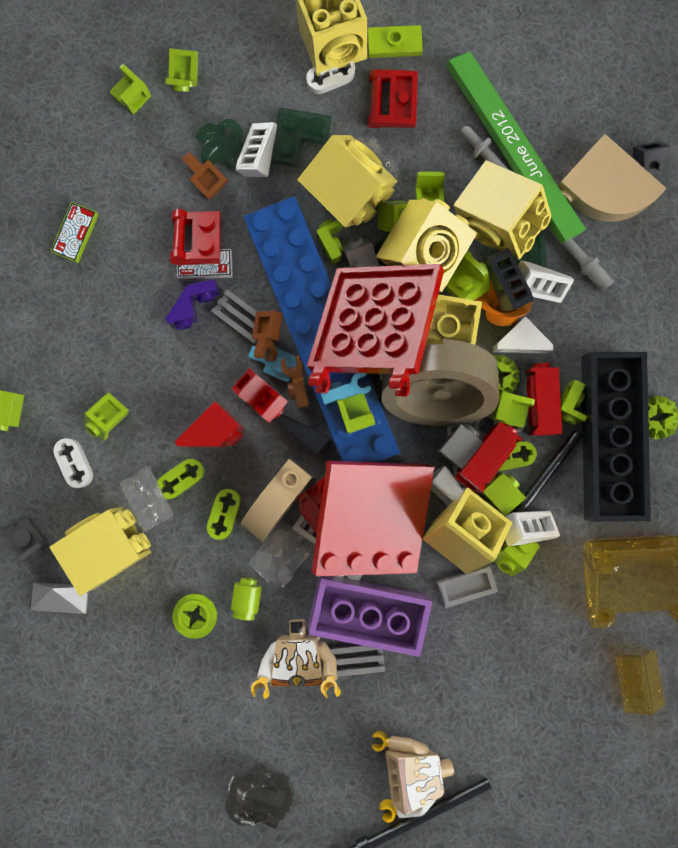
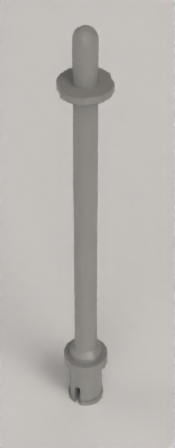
M464 126L462 128V136L475 149L471 155L473 158L481 155L485 161L487 160L509 170L489 148L492 142L490 138L483 142L471 127ZM548 225L546 228L555 236L550 226ZM573 239L562 243L580 264V273L583 276L586 274L600 292H603L615 281L599 264L600 260L597 257H588Z

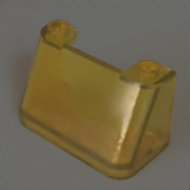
M678 535L589 540L583 544L582 557L586 616L591 628L603 629L612 626L616 620L615 613L667 610L670 616L678 622Z

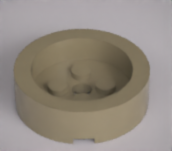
M443 339V344L426 345L418 375L410 374L409 376L410 391L407 397L395 396L396 389L389 388V380L392 374H383L381 399L384 407L394 416L415 424L426 426L468 424L489 415L494 411L499 402V378L496 359L485 349L464 341Z

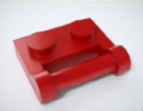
M371 70L369 72L371 106L370 115L367 117V126L369 128H415L418 71ZM384 82L390 83L389 115H381L382 84Z
M182 209L173 210L171 221L174 223L173 250L170 252V262L175 265L221 264L220 211L187 212ZM185 225H192V252L184 251Z

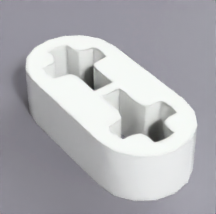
M351 61L348 63V66L344 67L349 68L347 75L344 76L342 72L336 73L339 71L338 67L320 72L319 78H324L323 84L320 86L317 82L312 83L316 70L315 67L311 68L306 76L308 89L314 94H323L349 83L355 75L354 62Z
M64 438L59 440L55 444L53 452L66 482L74 488L86 487L92 481L93 472L81 445L74 439ZM65 444L74 448L70 452L73 461H71L68 455H62V451L65 450ZM73 465H76L78 471L85 472V475L82 477L83 482L73 479V476L76 475Z

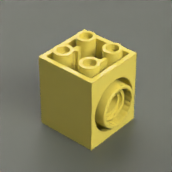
M295 0L299 31L317 76H320V72L338 67L340 69L348 66L347 64L352 61L357 63L367 59V17L360 0Z
M332 135L297 179L344 227L358 226L363 222H369L377 213L375 210L376 206L381 201L383 203L392 196L395 191L393 186L398 182L382 166L380 159L366 145L355 140L351 135Z
M487 160L453 205L457 214L470 222L469 227L477 233L475 236L477 241L500 251L509 248L513 257L518 260L521 259L525 252L532 248L536 236L548 226L551 219V212L542 184Z
M424 198L421 200H409L376 258L387 266L441 264L444 274L439 292H443L477 233L469 227L470 222L459 215H453L449 211V205L439 199H435V201H429Z
M438 294L426 345L443 344V339L459 340L475 345L482 302Z
M123 507L108 509L102 514H93L65 532L66 537L49 547L79 596L97 588L151 553L149 549L151 543L143 532H138L134 525L136 519L129 509L125 510Z

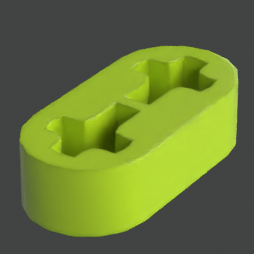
M529 442L517 443L512 453L520 452V447L523 446L524 450H529L530 455L526 456V461L523 462V459L520 457L513 458L511 453L498 471L532 464L537 457L535 447Z
M187 459L164 474L156 483L158 495L164 499H174L184 493L204 477L205 467L203 463L197 459ZM188 464L198 466L196 478L188 476L183 479L182 475L188 471L186 467ZM176 479L180 481L173 487L175 491L173 494L170 491H163V488L166 486L164 483L166 480L168 482H173Z
M230 488L221 490L215 498L207 523V532L215 540L225 539L233 530L241 505V496L236 490ZM231 493L233 494L232 499L236 503L235 505H230L226 513L223 512L225 503L221 501V498ZM221 516H226L223 525L227 527V531H222L218 535L216 534V528L213 527V523H218Z

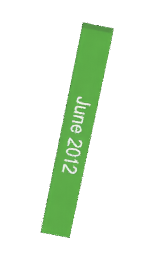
M467 52L450 59L446 67L513 171L543 185L551 212V219L548 225L560 244L585 231L584 225L562 194L472 53Z

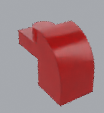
M250 368L231 388L269 423L282 414L285 404L288 402Z

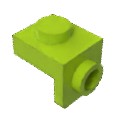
M169 48V78H165V84L173 85V90L189 92V87L197 86L199 51Z
M418 172L415 200L424 198L429 201H435V199H439L444 202L443 186L445 173Z
M536 542L515 546L505 544L493 562L498 565L502 572L512 577L527 568L540 545Z

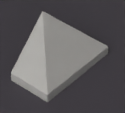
M33 582L31 610L87 614L89 592L79 596L71 584Z

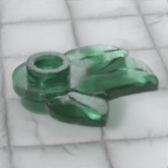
M224 119L219 124L207 123L198 130L195 137L204 143L201 152L203 164L207 160L213 165L224 161L231 171H236L237 161L243 148L240 143L243 131L237 121ZM227 128H231L233 131L232 136L226 138L224 135Z

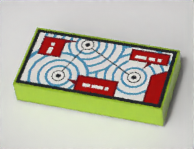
M71 202L51 252L79 263L99 214L96 211Z

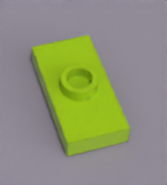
M421 25L368 28L369 58L422 56Z

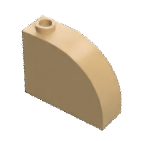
M606 134L599 139L558 185L569 204L580 213L592 219L610 222L625 220L639 214L667 189Z
M288 459L251 506L241 525L261 542H264L298 500V496L307 489L315 477L297 462Z

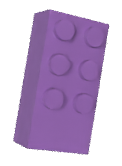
M319 576L308 622L309 635L420 657L432 600L424 593L353 580L346 577Z

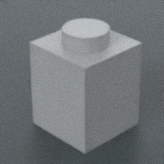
M467 424L465 427L457 425L437 452L458 469H462L482 445L483 441L478 438L480 433Z

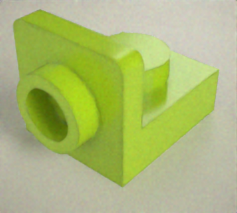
M333 219L323 222L319 229L316 230V238L331 266L341 261V252L343 251L337 236L332 238V235L342 231L343 225L338 220L333 221Z
M577 380L568 382L560 398L561 420L575 425L576 422H586L588 416L574 410V407L578 408L583 401L585 393L582 391L585 384Z
M108 392L84 414V427L92 437H99L102 441H105L108 438L109 432L128 415L129 410Z

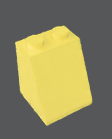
M467 487L431 523L422 540L467 574L492 563L497 558L512 522Z

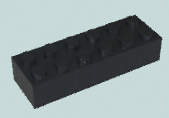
M647 352L587 353L581 356L582 383L585 384L582 391L585 393L582 401V414L588 416L586 422H582L584 520L593 522L651 521Z

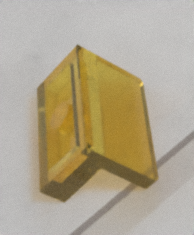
M649 650L642 655L621 654L615 657L624 712L652 715L665 705L656 650Z

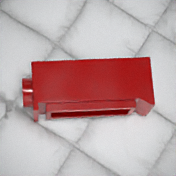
M550 363L533 364V368L525 371V374H529V377L526 378L527 398L535 400L534 406L528 409V426H532L528 436L562 434L559 367L550 368Z
M500 421L492 426L481 440L483 441L482 445L466 465L459 469L453 477L475 494L484 492L485 486L489 484L517 446L516 444L522 441V438L517 435L515 428L507 423Z

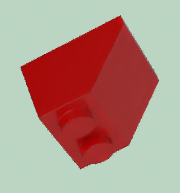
M214 402L174 443L179 447L187 448L233 447L244 437L241 432L245 427L223 405Z

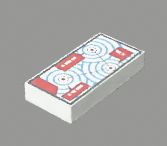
M221 249V264L177 265V278L179 280L233 278L232 250Z

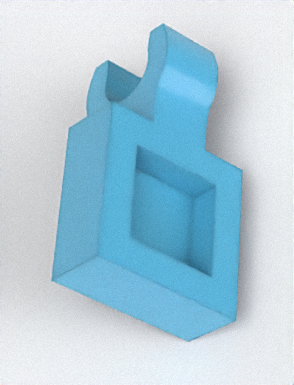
M252 346L248 356L266 365L263 373L288 383L291 377L283 373L281 359L285 358L286 365L292 368L297 364L296 356L276 348V360L265 361V357L254 358L255 346Z
M356 373L350 384L342 386L341 381L330 384L328 393H321L324 405L327 406L336 403L339 399H346L357 394L368 393L371 390L370 386L360 388L357 385L358 379L365 377L366 373Z

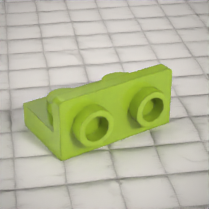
M467 250L444 289L452 297L476 300L491 290L487 266L482 262H477L471 252Z

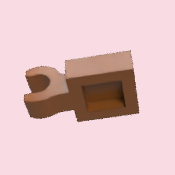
M190 152L182 158L195 173L190 180L209 200L229 182L209 160L202 165Z
M277 311L256 312L252 339L257 340L254 358L265 357V361L276 360L277 350L273 341H279L283 313Z
M298 355L296 356L297 364L292 368L286 365L285 358L281 359V369L285 375L292 378V382L287 383L290 398L296 399L298 408L309 406L302 374V360Z

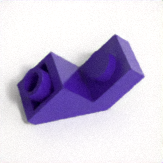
M215 279L187 285L167 315V324L171 327H176V330L191 328L192 323L198 322L194 301L198 300V303H207L213 301L214 296L220 295Z

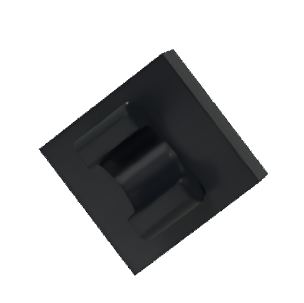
M659 141L633 147V158L641 161L640 165L648 172L651 162L654 161L655 169L661 171L664 168L663 159L671 157V146Z

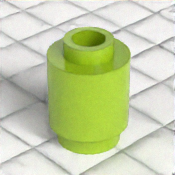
M242 577L240 582L234 583L231 603L233 618L240 620L255 619V614L259 611L262 586L257 584V579Z

